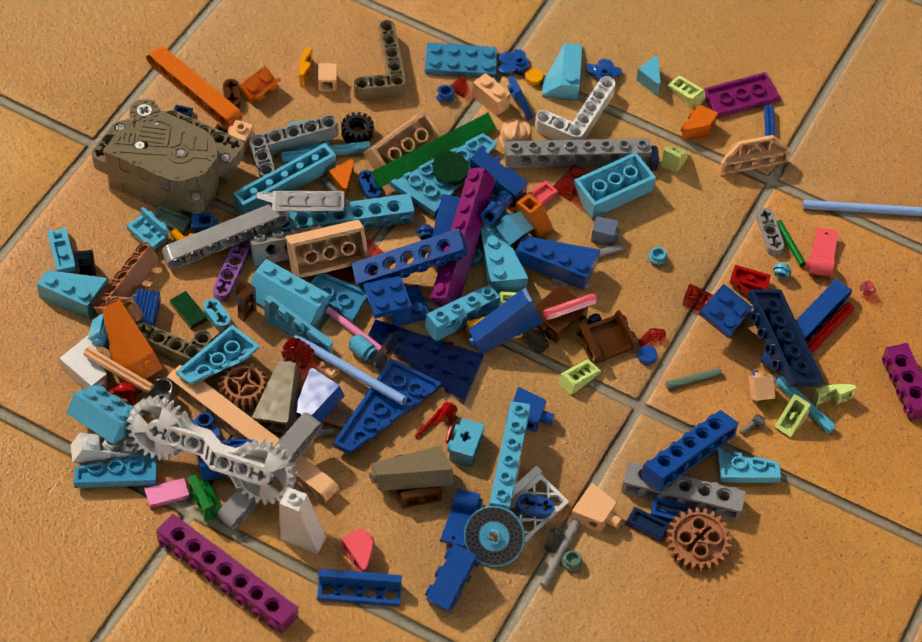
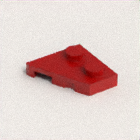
M735 265L729 283L749 298L747 293L751 289L768 288L771 275Z

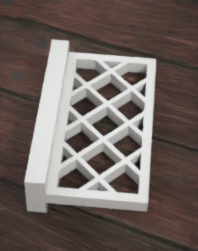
M257 192V198L271 202L272 210L344 211L345 192Z
M537 465L515 484L511 508H515V503L522 494L546 498L555 497L562 503L559 506H555L552 515L545 519H537L534 516L533 518H522V514L519 513L518 518L521 522L533 523V530L525 531V543L569 503L541 474L542 470ZM539 481L546 487V493L535 492V485ZM542 506L543 510H548L546 506Z

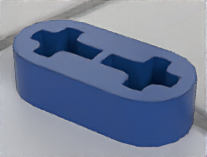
M361 171L358 176V183L365 198H381L382 190L377 188L370 175L372 171Z
M529 494L520 495L515 504V508L520 514L540 518L550 517L555 508L551 499ZM523 501H527V508H524ZM543 504H545L546 508H548L546 512L543 511Z

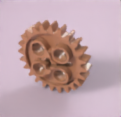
M696 507L695 513L689 508L687 515L681 511L680 518L675 516L673 519L674 523L670 522V529H667L666 535L669 536L666 538V543H669L667 550H673L671 558L677 556V564L684 562V569L690 565L692 572L695 567H698L699 572H702L703 567L710 571L711 565L717 568L718 562L723 564L724 557H728L729 552L727 550H730L732 547L729 544L732 541V537L728 536L731 530L724 529L727 522L720 523L721 516L714 518V511L709 515L706 508L703 510V513H700L698 507ZM699 524L702 526V529H697L693 525ZM708 528H711V530H709V531L704 535L703 540H699V541L694 545L693 549H692L690 552H687V550H688L690 547L693 546V544H694V542H695V539H696V540L700 539L701 536L704 534V532H705ZM686 537L689 542H682L680 538ZM709 537L716 538L718 542H711ZM695 551H702L704 556L697 555Z

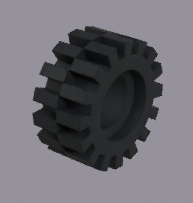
M352 112L351 116L347 114L346 118H343V122H341V136L343 140H346V143L371 141V138L373 139L374 122L370 116L367 117L365 113L361 115V112L355 115V112ZM362 127L364 130L357 132L351 130V128Z

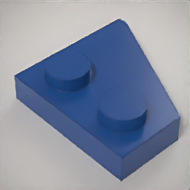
M514 75L507 78L510 84L507 88L515 103L519 102L527 120L533 119L534 116Z

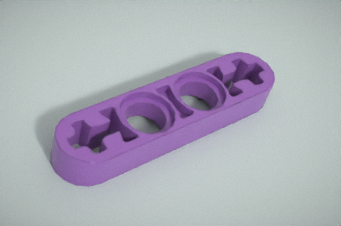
M248 240L232 246L213 287L214 298L218 301L228 300L233 292L236 278L240 276L250 254V242ZM244 246L245 248H242L241 254H239V248ZM232 260H239L240 264L232 265L230 262ZM226 274L234 276L231 280H226L223 277ZM223 285H224V286H225V292H222V294H220L219 292L222 291Z

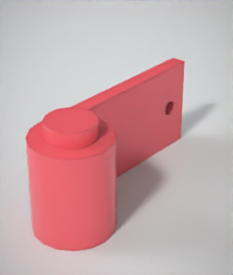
M816 227L811 259L808 258L806 263V269L809 270V274L831 278L835 262L834 255L838 231Z

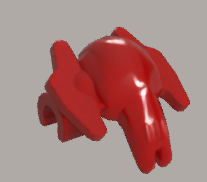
M123 382L111 389L109 393L112 395L119 394L122 398L127 399L131 406H135L137 401L134 397L142 393V391L136 390L135 386L129 382Z

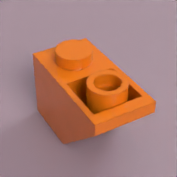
M698 104L695 110H691L688 122H684L680 131L683 132L681 140L687 141L708 136L716 123L718 112Z
M528 194L516 203L514 214L521 211L534 228L531 232L538 238H542L553 229L543 204L532 195Z

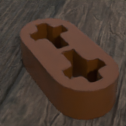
M227 79L223 83L224 97L230 102L231 98H234L235 103L232 104L239 109L241 106L240 90L237 87L239 83L235 79Z

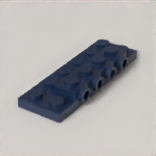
M751 289L747 293L754 308L750 315V321L758 329L757 336L763 340L765 345L764 351L772 360V369L776 370L779 376H785L790 387H821L825 381L782 290Z

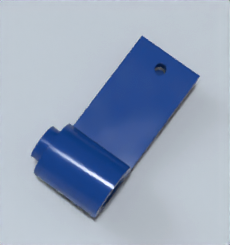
M461 488L456 489L452 508L440 542L450 545L456 544L464 548L465 526L469 518L482 508L484 499L480 498L481 494Z

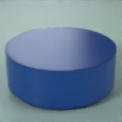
M649 345L642 346L638 351V360L644 365L655 363L657 359L656 349Z

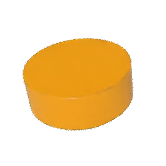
M537 68L527 70L525 81L532 86L541 84L543 81L542 71Z

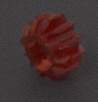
M291 337L285 342L281 350L282 357L286 359V362L292 361L301 369L308 367L315 357L314 349L305 341L300 340V338Z

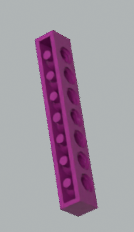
M172 514L156 530L157 541L162 547H168L172 550L178 559L185 560L191 569L201 572L208 582L217 584L224 594H230L240 606H246L256 618H262L267 622V625L272 630H277L283 634L299 617L298 607L175 514ZM177 538L183 539L181 541H176ZM192 550H199L198 552H195V553L190 552V551H192ZM208 561L214 562L213 564H206ZM223 573L230 574L228 576H222ZM245 585L243 588H238L237 586ZM256 596L261 597L259 600H254L253 598ZM272 608L277 609V611L270 612L268 610Z

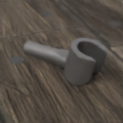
M756 414L752 421L740 430V433L743 435L754 426L761 429L765 424L766 418Z

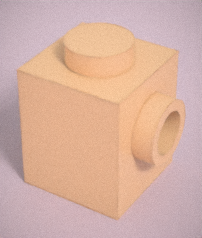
M766 371L754 372L755 376H749L752 400L775 399L774 390H776L777 384L773 375L766 374Z

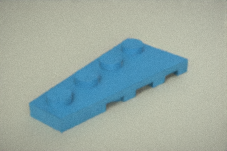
M136 453L132 454L130 458L120 460V457L111 459L112 461L108 463H91L75 467L74 488L156 485L157 455L151 459V453L146 455Z

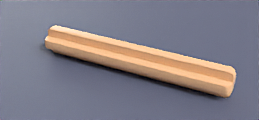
M91 347L85 349L83 355L142 391L146 393L151 392L154 386L152 383Z

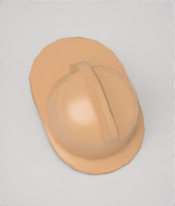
M519 118L505 121L500 133L501 146L505 149V141H529L530 126L528 123Z

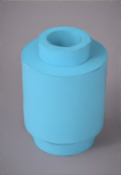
M355 335L349 341V350L363 361L370 362L377 355L378 350L375 348V345L363 335Z

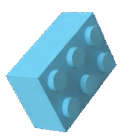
M96 384L73 394L66 413L112 444L128 438V435L132 432V430L127 429V426L131 424L127 419L130 417L129 412L134 406L128 405L120 397L112 395L103 386Z

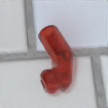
M651 328L638 340L640 346H645L650 341H662L666 337V331L664 329Z

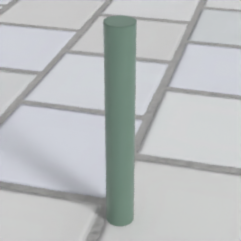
M716 368L666 381V388L670 389L722 375L721 368Z

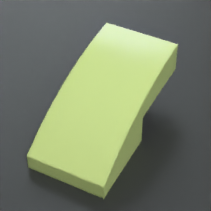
M851 384L823 386L815 389L812 400L815 405L833 399L836 405L853 399L857 388Z

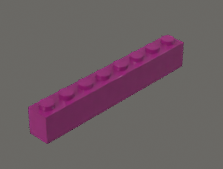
M471 168L468 170L451 231L459 228L464 234L469 255L464 256L463 259L458 261L446 262L445 265L439 267L430 297L439 307H443L461 298L483 224L481 213L488 206V199L491 197L495 178L486 168ZM450 246L445 247L444 252H447Z

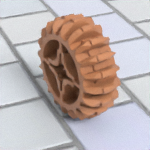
M246 362L242 366L236 364L235 368L231 366L228 368V371H223V376H220L217 385L218 393L239 409H242L243 412L246 409L252 412L253 407H257L270 378L267 376L266 371H261L260 366L255 368L253 363L250 366H247Z

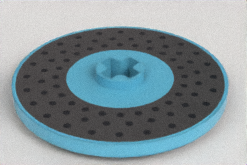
M492 505L477 510L469 518L464 530V540L467 549L477 554L480 563L495 567L504 566L514 561L521 553L525 543V530L516 514L505 507ZM492 532H493L494 534H496V533L499 534L497 540H496L495 538H494V539H491V538H490V536L492 535Z

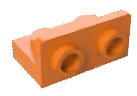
M265 65L237 87L249 103L255 100L258 103L266 97L265 92L269 90L271 93L279 87L277 83L281 79L280 77L275 79Z

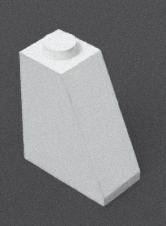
M88 336L59 358L61 369L84 389L96 384L104 388L108 385L104 367L83 355L87 347L96 350L94 342L89 340Z

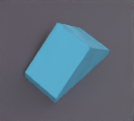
M654 56L638 69L636 78L637 82L655 95H658L660 88L658 56Z

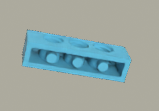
M490 284L428 313L426 315L425 330L436 342L465 328L467 321L489 315L499 307L500 296Z

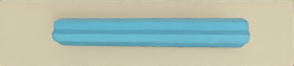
M784 376L776 380L777 386L790 398L797 394L812 404L808 415L827 433L834 431L836 425L796 387H790Z

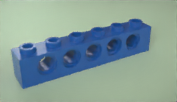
M458 228L351 264L356 284L361 289H364V284L396 276L406 278L415 272H425L433 266L440 267L445 265L446 262L461 260L469 254L464 234ZM450 246L447 252H443L445 247ZM428 252H432L430 257L425 258ZM410 258H414L412 263L407 264ZM392 264H396L394 269L389 270ZM378 269L377 274L372 276V272Z
M722 410L711 414L703 423H698L692 431L686 432L681 439L672 442L664 451L661 450L656 457L647 460L642 467L641 479L657 491H662L735 437L739 422Z

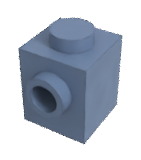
M596 216L591 242L613 246L614 239L618 240L620 229H617L618 221Z

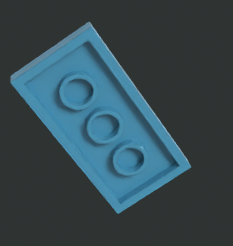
M427 42L425 74L481 77L486 73L495 79L497 47Z

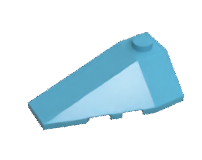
M564 43L543 81L542 97L567 100L578 99L582 45Z

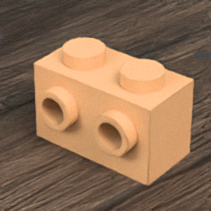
M485 73L473 82L472 97L495 116L509 108L511 93L498 84L494 78Z

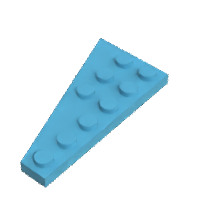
M482 133L465 142L461 147H455L450 151L462 155L467 160L470 169V159L482 145L487 148L486 152L490 155L497 147V142ZM434 159L419 166L417 170L411 173L407 172L403 177L390 181L389 186L401 194L410 193L412 202L434 216L438 212L442 194L452 196L465 180L457 185L441 183L433 175L432 166Z

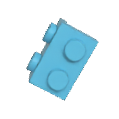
M143 207L140 209L141 215L127 224V230L141 243L149 242L155 250L169 240V229L164 222H160L152 211H148Z

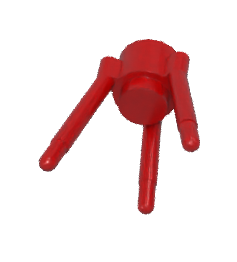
M444 402L442 407L415 434V438H418L433 422V425L437 426L440 421H450L446 437V443H448L458 418L455 415L458 410L457 407L451 402Z

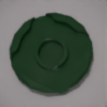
M448 151L436 156L432 171L435 178L441 183L457 185L466 179L469 165L462 155Z

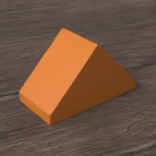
M351 159L329 170V180L340 191L345 192L344 196L346 198L354 173V160Z

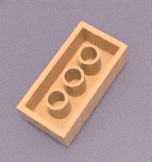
M359 220L285 236L291 271L299 278L352 266L351 263L369 258L364 226Z

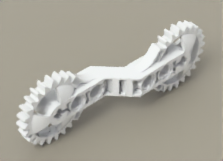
M151 396L146 400L143 398L129 412L130 417L127 421L131 424L127 426V429L132 430V432L128 436L135 438L132 444H139L137 450L143 448L144 455L151 453V459L157 455L159 460L164 456L168 460L171 456L175 458L183 452L199 455L211 470L228 475L237 489L243 488L242 495L248 493V499L250 500L252 497H255L256 503L262 499L264 505L269 500L271 504H274L277 500L280 502L287 488L293 489L295 487L293 484L297 481L294 477L297 471L292 470V468L296 464L289 462L292 456H285L286 449L279 450L280 444L273 447L272 441L266 445L265 440L262 439L259 443L257 440H254L252 443L248 441L237 448L224 445L211 430L194 425L186 411L179 412L180 405L174 407L173 400L167 403V397H164L161 401L159 396H156L154 399ZM142 409L155 417L149 424L140 415ZM274 476L278 478L284 487L281 491L268 483Z

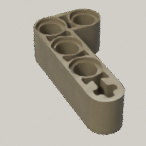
M139 322L136 324L155 354L182 366L212 342L211 334L205 330L196 332L189 342L148 323Z

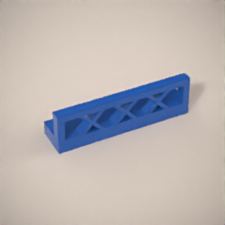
M319 569L317 600L400 607L402 575ZM323 586H329L335 592L331 595L322 594ZM346 588H352L356 593L352 596H345L342 591ZM367 589L373 590L376 595L372 598H366L363 592ZM388 591L397 592L396 600L387 599L384 594Z

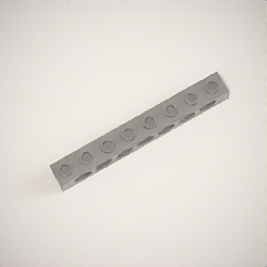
M650 138L505 141L504 161L505 168L507 169L509 167L511 169L603 167L636 152L643 162L649 166L652 150Z

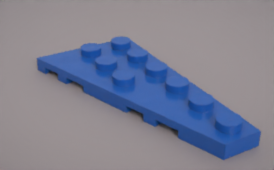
M390 358L377 377V380L406 396L405 404L400 405L370 388L334 440L333 447L348 455H352L440 389L442 383Z

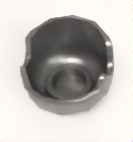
M166 378L155 380V385L151 392L147 393L146 399L149 396L153 399L159 396L160 401L164 397H167V403H170L172 400L174 401L176 392L172 382Z

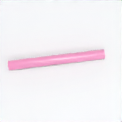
M330 306L325 310L326 314L356 336L361 334L373 343L380 355L384 356L387 353L384 347Z

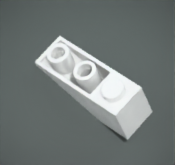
M79 433L70 445L72 462L91 464L112 461L111 459L120 457V460L130 458L132 454L137 453L136 444H132L135 439L125 438L112 444L100 435Z

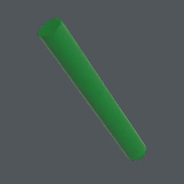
M778 220L777 224L782 237L799 266L803 267L806 265V261L782 220Z

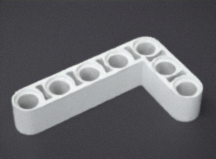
M609 76L602 77L573 122L546 110L539 111L535 119L536 132L553 140H585L612 99L615 80Z

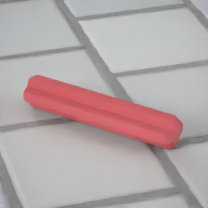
M590 293L544 310V317L546 320H551L596 304L597 297L594 293Z

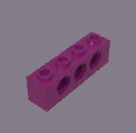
M908 343L886 347L882 356V363L887 367L889 379L896 388V395L903 403L904 413L908 415L910 421L922 419V374Z

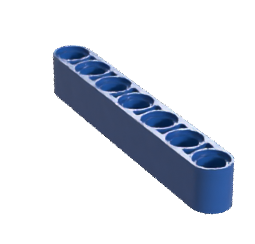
M835 279L796 320L806 342L850 297L852 289L838 279ZM764 353L760 362L777 373L771 367L772 360L770 356Z

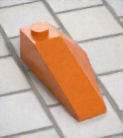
M117 300L102 309L106 332L109 337V349L114 362L143 379L163 369L153 349L121 300ZM117 376L120 383L127 382L126 380Z

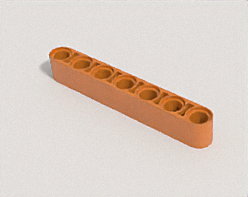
M159 46L146 55L148 63L219 124L229 128L233 126L235 120L240 121L243 118L242 113L235 105L164 46Z

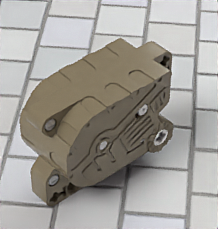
M151 99L135 101L130 107V119L115 122L92 150L94 168L108 175L110 187L132 195L134 198L145 201L156 208L163 206L183 215L202 213L219 195L220 177L232 174L243 160L242 140L174 110L161 111L157 103Z

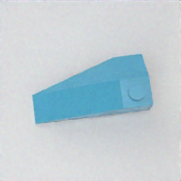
M231 325L178 369L176 375L191 385L246 360L260 348V345L234 325Z

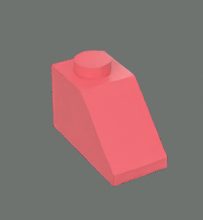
M363 527L343 537L341 540V548L357 572H368L373 554V544L375 543L372 535L369 532L366 533Z

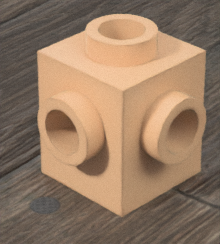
M235 120L227 133L242 140L244 152H246L250 144L251 137L255 135L252 124Z

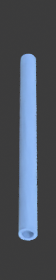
M803 200L802 203L803 209L922 216V207Z
M299 334L293 337L292 342L398 404H405L407 397Z

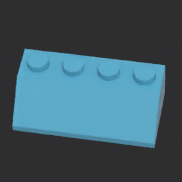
M634 152L575 179L574 184L583 208L593 219L652 192L656 177L640 156Z
M267 259L259 266L251 279L250 284L256 288V305L264 309V299L271 295L310 325L314 326L329 307L328 293Z

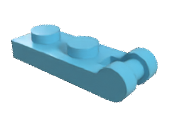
M66 227L60 228L58 231L48 230L47 234L56 271L65 273L76 271Z

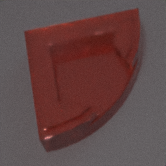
M460 76L450 86L454 88L456 94L465 98L468 93V84L466 79Z

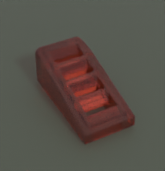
M689 284L682 305L701 311L706 305L705 302L709 301L713 294Z

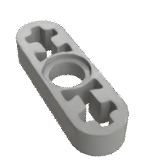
M762 208L758 211L756 221L766 251L772 256H779L783 251L784 242L775 215L771 209ZM771 229L775 234H767L765 230Z

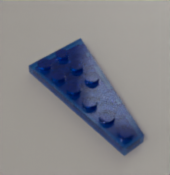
M376 319L369 332V337L386 350L394 353L399 360H404L411 365L412 369L441 382L445 392L450 395L453 394L459 398L461 403H465L484 359V354L441 340L437 341L432 337Z

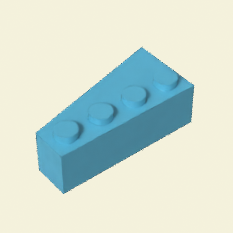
M498 220L494 224H486L483 221L478 239L480 250L483 254L482 260L487 285L490 284L497 294H500V292H519L525 287L527 289L528 277L512 246L509 245L496 228L500 225Z

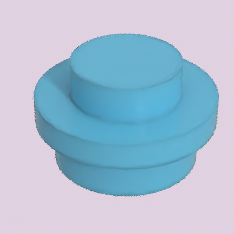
M655 247L649 252V260L655 265H662L667 261V253L663 248Z
M778 263L773 267L774 275L779 278L786 279L792 273V269L786 263Z

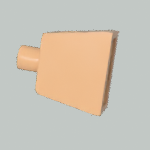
M591 483L573 508L570 521L573 522L574 519L580 521V525L601 532L606 524L617 529L622 518L614 514L616 501L595 484Z

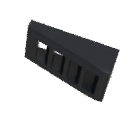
M93 250L73 251L76 273L95 276L96 263Z

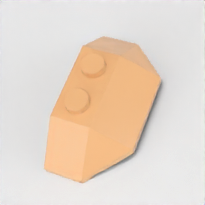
M774 135L739 141L732 144L721 161L719 175L788 163L791 151Z

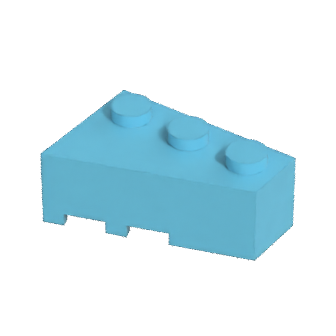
M47 270L37 283L40 298L90 319L95 312L92 304L108 282L107 278Z

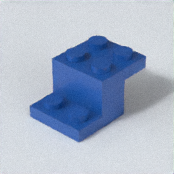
M401 276L364 284V290L375 319L389 316L392 327L426 320V315L429 312L419 285L405 287Z
M723 284L698 314L729 338L753 307Z

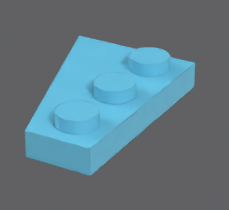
M723 448L717 449L716 454L721 483H780L779 462L759 457L749 458L742 456V453L734 452L733 454L725 452Z

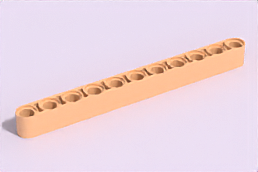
M179 365L166 377V379L172 382L175 392L201 412L211 414L215 422L235 438L257 440L258 443L264 439L266 445L272 441L273 447L279 442V438L204 381L200 380L191 385L186 383L176 375V371L182 365ZM301 455L294 462L296 465L292 470L297 471V474L294 476L297 479L295 484L320 503L325 504L339 490L337 483Z

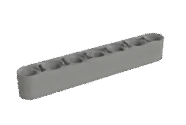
M271 203L168 244L162 249V254L169 269H176L249 240V238H254L255 235L264 234L288 223L289 216L286 211L272 210Z
M305 412L274 447L280 444L279 450L286 449L285 456H292L289 462L294 463L320 433L323 424ZM274 476L268 483L273 487L279 480ZM238 488L217 514V518L232 530H236L261 502L260 500L256 503L255 497L249 500L248 493L242 495L243 488Z

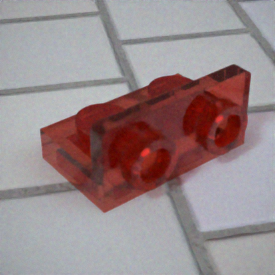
M574 164L553 187L558 190L559 195L571 201L575 196H579L574 180L592 172L593 168L589 167L587 170H584Z

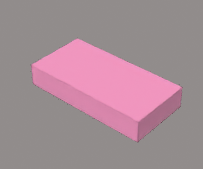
M184 478L145 488L150 509L189 499Z

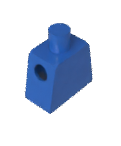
M518 387L513 401L530 404L526 431L537 432L541 422L552 425L555 414L545 411L546 400Z

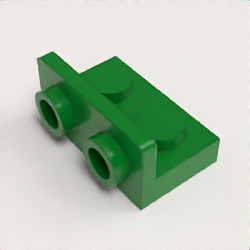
M196 474L189 476V490L204 521L217 517L221 506L209 481H199Z

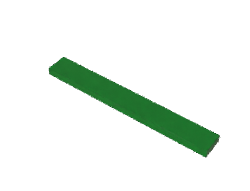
M488 112L370 172V175L379 189L389 184L390 181L403 177L405 173L418 169L419 166L436 158L438 154L448 152L455 147L459 148L472 138L496 129V126Z

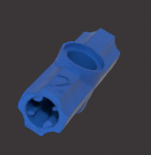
M501 191L497 196L489 198L487 208L481 213V219L486 224H494L497 219L503 218L507 215L506 209L513 202V195L509 194L508 191Z

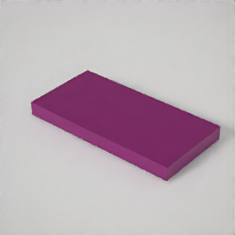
M767 72L704 88L706 102L711 110L718 112L717 118L773 104L781 100V96Z

